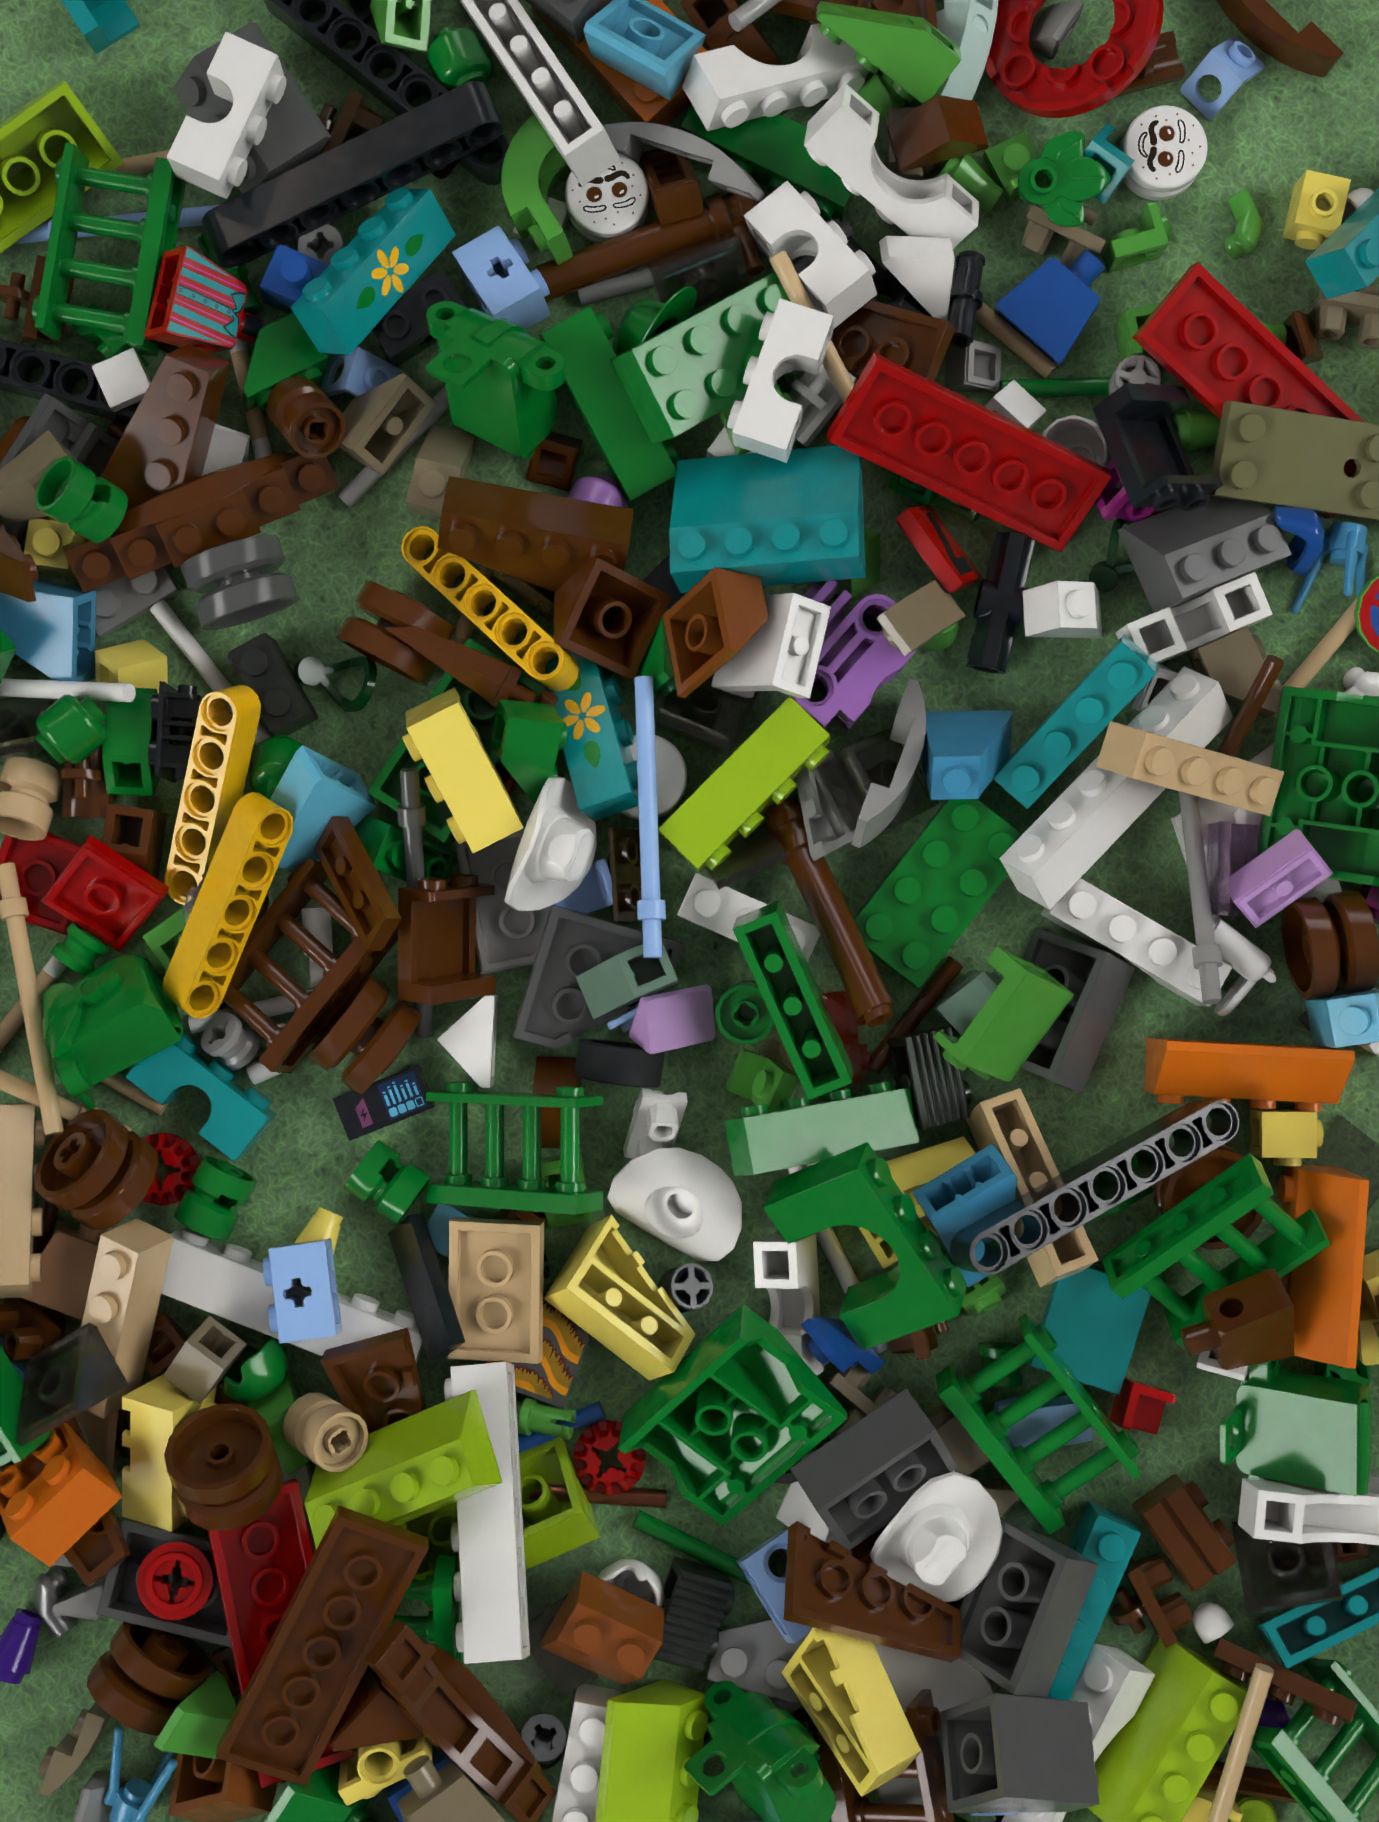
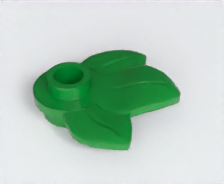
M1076 131L1065 132L1048 140L1043 147L1040 158L1029 161L1022 168L1018 176V190L1022 198L1031 205L1042 207L1049 221L1061 227L1083 225L1085 215L1082 202L1098 195L1106 188L1111 178L1107 170L1099 162L1089 157H1082L1085 147V135ZM1036 174H1044L1048 177V188L1037 186L1035 183Z

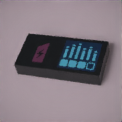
M419 1064L374 1082L361 1095L351 1091L333 1098L349 1141L436 1106L434 1102L426 1101V1092H430Z

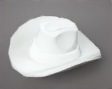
M553 777L547 779L527 821L513 863L504 902L514 910H541L563 901L579 887L592 866L597 847L595 821L579 810L573 785L565 778Z
M657 1148L632 1158L614 1176L607 1197L617 1214L666 1244L699 1261H719L734 1249L742 1229V1201L733 1181L719 1166L703 1155L682 1148Z
M955 1471L931 1478L910 1497L880 1534L870 1553L871 1560L876 1565L888 1571L887 1575L905 1586L911 1583L944 1602L957 1601L972 1592L982 1582L999 1555L1003 1529L996 1501L978 1480Z

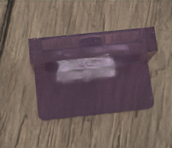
M1230 821L1208 824L1206 869L1212 916L1246 917L1229 896V877L1257 857L1258 825L1231 824Z

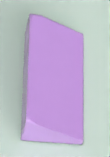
M1296 829L1222 882V886L1235 905L1251 924L1257 928L1328 878L1333 872L1303 833Z
M705 984L641 997L628 1037L649 1054L714 1040L715 1019L712 988Z

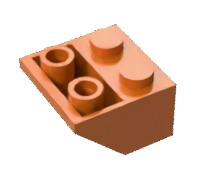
M62 1419L52 1427L54 1432H50V1438L23 1460L8 1466L0 1473V1514L9 1538L48 1567H51L122 1498L111 1472Z

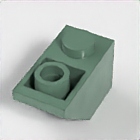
M663 943L662 958H643V944L615 955L576 976L593 1020L635 1003L641 997L651 996L679 984Z
M971 970L942 996L932 1008L949 1027H953L954 1032L960 1038L1003 979L994 971L990 974L988 971Z

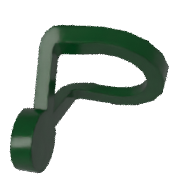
M1116 518L1113 522L1107 560L1096 563L1089 573V582H1094L1099 592L1113 590L1119 581L1120 574L1135 571L1131 561L1115 565L1119 540L1117 530L1122 528L1123 524L1130 525L1132 522Z
M304 656L296 662L294 674L296 679L304 685L314 686L320 683L334 702L344 711L357 712L367 705L376 684L377 666L374 660L364 656L345 659L324 666L321 659L315 656ZM363 666L365 670L364 683L359 695L354 700L343 697L325 676L349 667Z

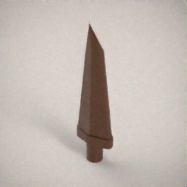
M419 626L385 628L485 699L496 709L499 699L533 702L537 693L517 683L523 669L514 664H508Z

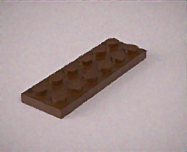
M338 1506L217 1744L216 1758L304 1787L306 1786L368 1667L364 1659L385 1634L429 1549L427 1537Z

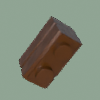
M1173 1474L1157 1485L1155 1489L1150 1490L1133 1502L1132 1507L1192 1591H1196L1211 1581L1215 1575L1221 1574L1236 1563L1238 1559L1229 1548L1236 1541L1219 1518L1213 1522L1210 1521L1203 1511V1508L1209 1502L1192 1480L1185 1485L1176 1474Z

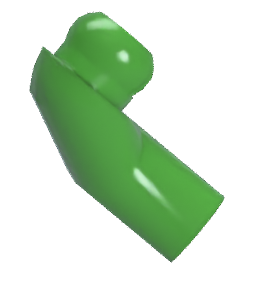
M1248 189L1239 191L1227 199L1237 221L1235 233L1227 236L1224 240V247L1233 259L1240 258L1244 253L1251 254L1257 248L1263 229V221Z

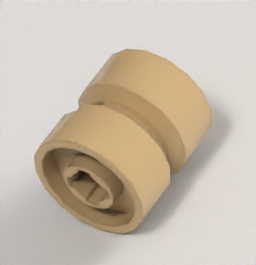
M26 757L7 758L0 775V790L2 791L0 792L1 833L28 841L43 840L47 836L54 814L49 804L58 801L63 786L61 772L58 769L36 759Z
M320 1392L308 1393L298 1398L290 1406L283 1424L285 1440L289 1445L303 1456L310 1458L312 1462L322 1469L330 1472H341L352 1467L362 1457L367 1447L369 1434L364 1420L355 1412Z

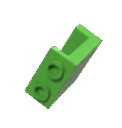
M997 946L986 962L1004 976L1003 980L960 1039L938 1030L933 1039L945 1049L942 1053L943 1058L956 1068L965 1071L968 1067L976 1075L987 1081L993 1076L1010 1083L1075 994L1044 969Z

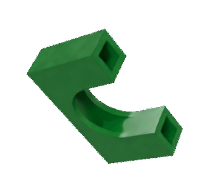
M868 1142L773 1182L763 1209L788 1244L830 1227L851 1225L877 1234L895 1252L899 1265L884 1274L849 1286L839 1313V1317L863 1350L959 1316L966 1292V1283L961 1271L957 1267H952L941 1250L937 1236L924 1226L916 1213L912 1199L907 1194L901 1192L891 1177L888 1164L883 1158L877 1157Z

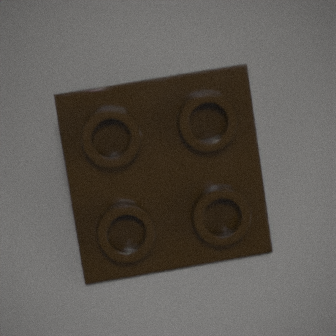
M608 828L614 921L635 922L638 921L637 901L642 900L639 829Z

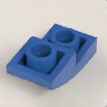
M818 1317L808 1318L801 1324L812 1338L806 1343V1346L823 1366L831 1361L844 1373L850 1366L855 1368L860 1363L873 1375L886 1364L873 1347L863 1350L842 1320Z

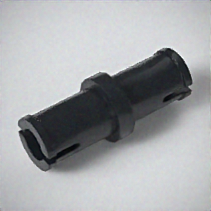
M962 251L959 253V256H956V268L948 321L956 328L949 344L952 347H969L974 340L973 333L976 313L981 309L983 303V293L980 291L983 266L985 265V257L976 251Z

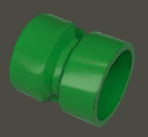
M64 456L50 465L43 474L35 492L34 504L44 514L60 523H67L72 531L97 544L109 538L119 527L126 513L128 497L125 491L108 480L96 477L93 471L72 457Z
M743 980L733 984L720 997L716 1007V1022L720 1031L729 1040L738 1044H753L763 1040L771 1032L774 1022L755 980Z
M378 1140L352 1173L344 1189L364 1203L371 1200L375 1201L376 1212L394 1225H398L432 1176L412 1162L403 1165L400 1163V1153L383 1141Z
M203 1156L191 1179L195 1188L184 1193L174 1213V1217L186 1227L202 1235L226 1241L229 1239L240 1217L236 1211L237 1206L246 1205L257 1180L248 1172L224 1160Z

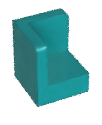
M61 0L95 54L114 44L140 26L126 0Z
M1108 123L1092 139L1082 156L1099 162L1111 177L1106 188L1095 196L1104 204L1119 188L1124 180V176L1135 161L1107 141L1115 129Z

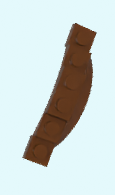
M281 452L229 466L173 487L127 510L119 527L105 541L96 544L86 538H82L62 546L83 593L124 576L132 580L170 563H173L176 568L181 566L186 560L206 550L261 533L260 526L301 510L299 504L336 490L339 486L327 456L311 459L305 458L297 452Z
M396 1619L364 1661L382 1679L380 1683L398 1701L396 1706L447 1760L456 1764L482 1793L492 1798L514 1822H536L557 1791L542 1775L541 1766L514 1725L482 1683L458 1659L436 1644H424L408 1625Z

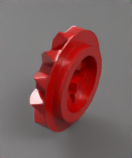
M155 1133L143 1138L157 1150L158 1161L162 1152L165 1165L180 1168V1171H175L165 1176L164 1183L159 1182V1176L155 1174L154 1181L143 1202L165 1206L181 1201L184 1193L188 1190H193L195 1187L191 1179L199 1165L196 1151L188 1141L173 1133Z
M615 1420L597 1422L589 1426L576 1442L573 1453L576 1476L586 1485L589 1491H595L605 1496L624 1493L634 1486L642 1476L646 1464V1451L642 1448L626 1454L619 1450L617 1459L622 1462V1466L626 1470L611 1465L607 1471H603L602 1475L598 1473L601 1468L602 1459L592 1447L598 1450L602 1449L603 1451H609L612 1446L615 1447L620 1438L622 1422Z
M185 1541L164 1543L158 1546L145 1557L138 1571L137 1591L141 1602L153 1615L166 1620H180L195 1614L206 1604L214 1586L213 1564L203 1554L202 1548L194 1547ZM181 1561V1575L189 1578V1581H195V1583L181 1586L174 1600H172L171 1583L165 1582L164 1579L157 1578V1576L162 1577L163 1575L171 1574L175 1566Z

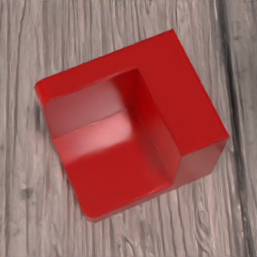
M1125 1377L1119 1395L1116 1394L1109 1420L1127 1430L1134 1428L1157 1435L1165 1403L1175 1404L1177 1395L1165 1388Z

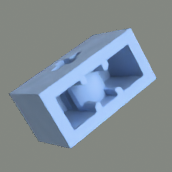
M499 225L452 252L463 280L485 313L497 319L505 318L525 329L551 316L544 298L550 294L544 278L538 269L532 272L529 271L526 266L529 263V259L517 238L509 241Z
M331 1238L269 1248V1257L263 1258V1276L266 1286H273L275 1304L268 1307V1320L271 1333H278L279 1344L336 1336L342 1332ZM299 1278L301 1279L302 1286H310L311 1294L304 1298L303 1304H301L300 1296H292L291 1287L298 1284Z

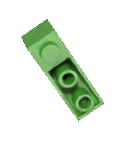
M820 1L817 6L816 19L821 22L818 26L819 30L835 44L840 45L844 41L856 50L855 58L868 71L876 74L878 70H881L893 80L891 87L908 102H912L916 98L924 104L932 99L962 60L960 47L924 18Z

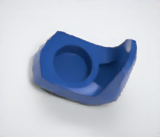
M1275 506L1273 513L1277 526L1295 534L1292 541L1288 544L1292 555L1287 557V565L1291 571L1304 576L1307 574V571L1311 570L1312 565L1322 552L1325 533L1323 523L1313 509Z

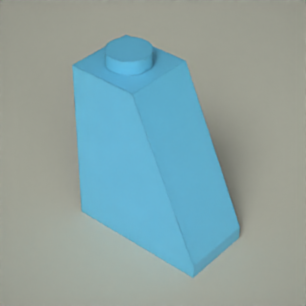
M303 745L295 752L270 798L271 801L289 811L293 817V831L277 870L282 868L289 872H292L299 864L306 862L308 858L319 859L314 848L332 816L349 817L353 827H355L377 807L357 772Z
M1379 989L1305 1000L1313 1045L1338 1048L1379 1042Z

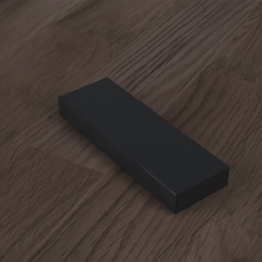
M423 1213L408 1215L388 1233L428 1360L431 1362L445 1358L465 1343V1339Z

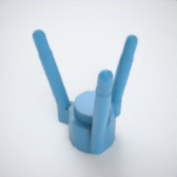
M1336 522L1330 526L1329 537L1324 536L1322 552L1312 565L1311 570L1307 571L1291 607L1293 614H1297L1300 611L1326 555L1330 556L1329 562L1331 564L1345 567L1343 588L1345 596H1351L1353 593L1356 573V598L1366 584V558L1369 547L1366 545L1367 527L1352 522Z
M117 1726L114 1730L109 1788L105 1795L104 1803L112 1806L109 1814L111 1822H146L152 1806L177 1767L178 1762L174 1759L176 1753L166 1751L149 1783L141 1779H131L125 1785L119 1787L124 1730L121 1726Z

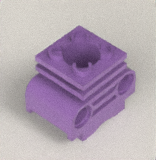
M835 580L827 581L821 587L815 582L803 596L831 606L813 686L819 688L822 692L823 700L810 702L805 698H797L788 695V697L793 698L823 729H826L834 720L848 731L869 706L874 692L884 684L891 682L916 651L904 656L900 650L889 644L884 637L883 631H871L863 623V619L866 618L877 620L880 614L896 604L895 601L885 595H869L863 598L845 616L843 613L852 595L844 590L835 602L831 604L830 600L838 583Z

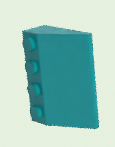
M837 445L792 449L787 463L758 453L678 460L669 527L670 574L681 593L690 591L714 567L761 577L762 586L866 578L862 457Z

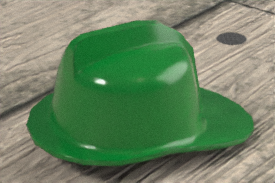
M692 286L683 287L666 303L646 299L633 304L626 310L619 324L612 344L615 354L619 355L689 317L695 307L697 290Z

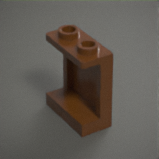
M453 874L450 875V882L446 883L444 878H418V886L398 888V912L402 918L398 924V1000L436 1005L495 994V976L475 973L476 897L494 895L495 885L478 883V875Z

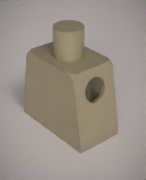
M422 1755L412 1760L405 1767L403 1773L413 1790L403 1796L397 1803L404 1822H506L497 1809L456 1764L450 1762L437 1771L429 1756Z

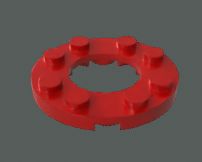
M998 0L995 29L985 65L986 72L1002 96L1013 106L1028 114L1045 118H1065L1094 110L1120 94L1145 67L1161 32L1164 11L1163 0H1112L1114 2L1115 21L1110 30L1109 39L1105 44L1096 48L1086 62L1081 65L1074 64V67L1067 69L1045 66L1036 60L1031 51L1030 30L1035 15L1046 0Z

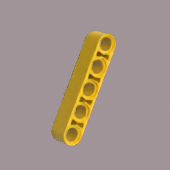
M418 526L406 533L401 545L402 556L521 668L551 691L561 692L574 685L579 674L578 662L574 656L565 648L555 644L554 638L470 561L437 548L439 534L429 527ZM435 546L432 555L424 560L427 550ZM465 573L463 582L458 587L453 588L456 578ZM496 601L494 610L489 615L483 616L486 606ZM527 629L525 639L521 643L514 645L516 635L521 630ZM559 657L556 669L551 673L545 674L548 662L553 658Z
M239 684L208 693L202 699L199 706L165 873V884L170 887L167 894L178 904L188 905L196 901L233 808L238 800L243 797L261 713V703L258 695L246 685ZM228 703H229V704L231 705V707H232L233 716H232V714H231L230 711H229ZM219 747L223 752L224 758L220 754Z
M252 792L246 794L234 806L164 976L162 984L164 994L188 1015L196 1019H204L211 1016L222 1003L293 831L294 823L290 812L260 793Z

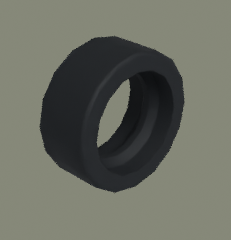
M580 1039L575 1076L585 1080L644 1088L660 1087L665 1052L649 1054L638 1044L599 1039Z

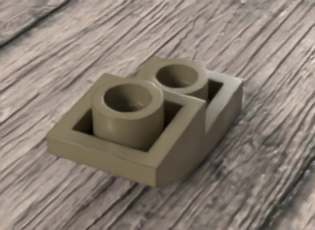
M938 579L884 611L877 617V620L883 626L882 631L889 644L906 656L922 647L936 635L952 627L966 615L952 596L946 592Z
M97 1702L94 1703L90 1710L82 1709L74 1725L72 1735L67 1733L56 1748L52 1746L48 1748L38 1774L45 1776L39 1795L48 1797L75 1772L104 1732L111 1716Z

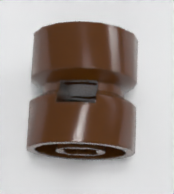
M301 376L286 378L276 384L269 393L266 404L269 419L291 447L303 457L311 459L326 457L336 451L343 442L346 433L345 418L320 387L309 378Z

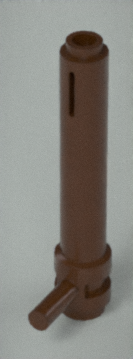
M718 192L703 199L704 211L699 216L666 225L661 224L657 220L624 234L572 252L574 257L557 265L554 259L537 265L536 269L541 273L550 291V294L546 297L548 301L708 241L716 239L718 242H722L732 237L749 276L760 274L764 270V265L744 218V215L760 202L734 193L721 196Z
M787 798L779 805L774 803L765 812L767 820L765 828L770 838L731 861L736 873L742 876L774 856H779L781 863L788 866L859 1020L866 1021L868 1027L879 1026L889 1021L894 1015L891 1010L894 1007L892 998L825 857L823 856L813 861L810 856L802 809L798 800Z

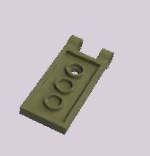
M1224 402L1211 475L1220 476L1223 486L1209 496L1281 507L1307 508L1320 513L1379 521V425L1242 402ZM1349 459L1353 460L1357 467L1356 473L1352 477H1348L1344 473V464Z

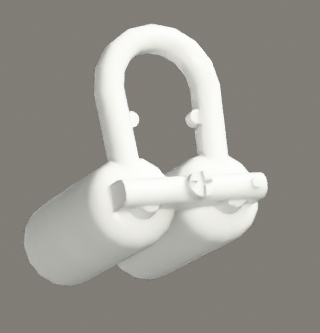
M1213 915L1215 944L1221 946L1222 961L1232 966V969L1240 974L1223 994L1222 1002L1217 1003L1215 1007V1013L1218 1016H1226L1238 1006L1257 981L1263 977L1269 983H1275L1276 975H1274V971L1270 968L1271 958L1269 955L1220 917Z

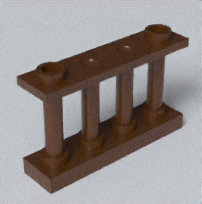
M308 858L306 862L294 868L288 877L287 886L251 930L225 996L218 1008L224 1009L229 1005L267 1041V1049L258 1060L270 1072L291 1074L398 940L397 926L382 951H366L339 897L323 884L328 878L320 861ZM311 898L352 934V942L342 955L336 957L296 920L301 909L307 905ZM283 934L324 970V978L313 991L307 992L267 955ZM255 969L295 1005L294 1011L296 1013L285 1027L279 1028L239 990Z
M922 1689L906 1707L907 1712L904 1713L921 1752L903 1773L895 1777L919 1778L923 1804L870 1803L869 1799L865 1798V1795L861 1797L815 1726L817 1741L820 1745L819 1752L823 1774L835 1795L836 1808L831 1816L832 1822H955L953 1813H948L945 1767L939 1738L941 1718L938 1708L934 1707L931 1689Z

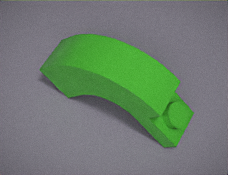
M533 114L515 134L505 154L501 174L502 192L506 207L521 240L523 241L531 236L540 253L542 254L549 250L555 262L559 265L574 256L562 227L548 206V199L555 182L570 168Z

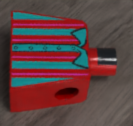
M188 246L164 252L144 334L145 338L180 347L188 344L207 353H218L232 350L237 339L253 344L257 340L262 324L260 318L243 311L248 290L246 285Z

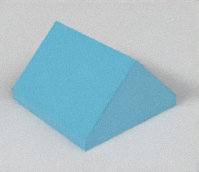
M613 0L590 18L583 30L592 57L669 101L673 98L689 69L694 54L699 52L706 37V34L646 0Z

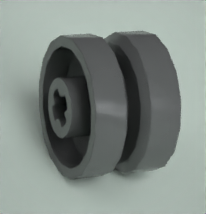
M276 535L254 536L229 542L206 550L183 562L181 570L188 589L197 593H207L194 606L202 629L218 630L244 624L286 609L300 599L293 578L289 574L273 573L286 560L279 538Z

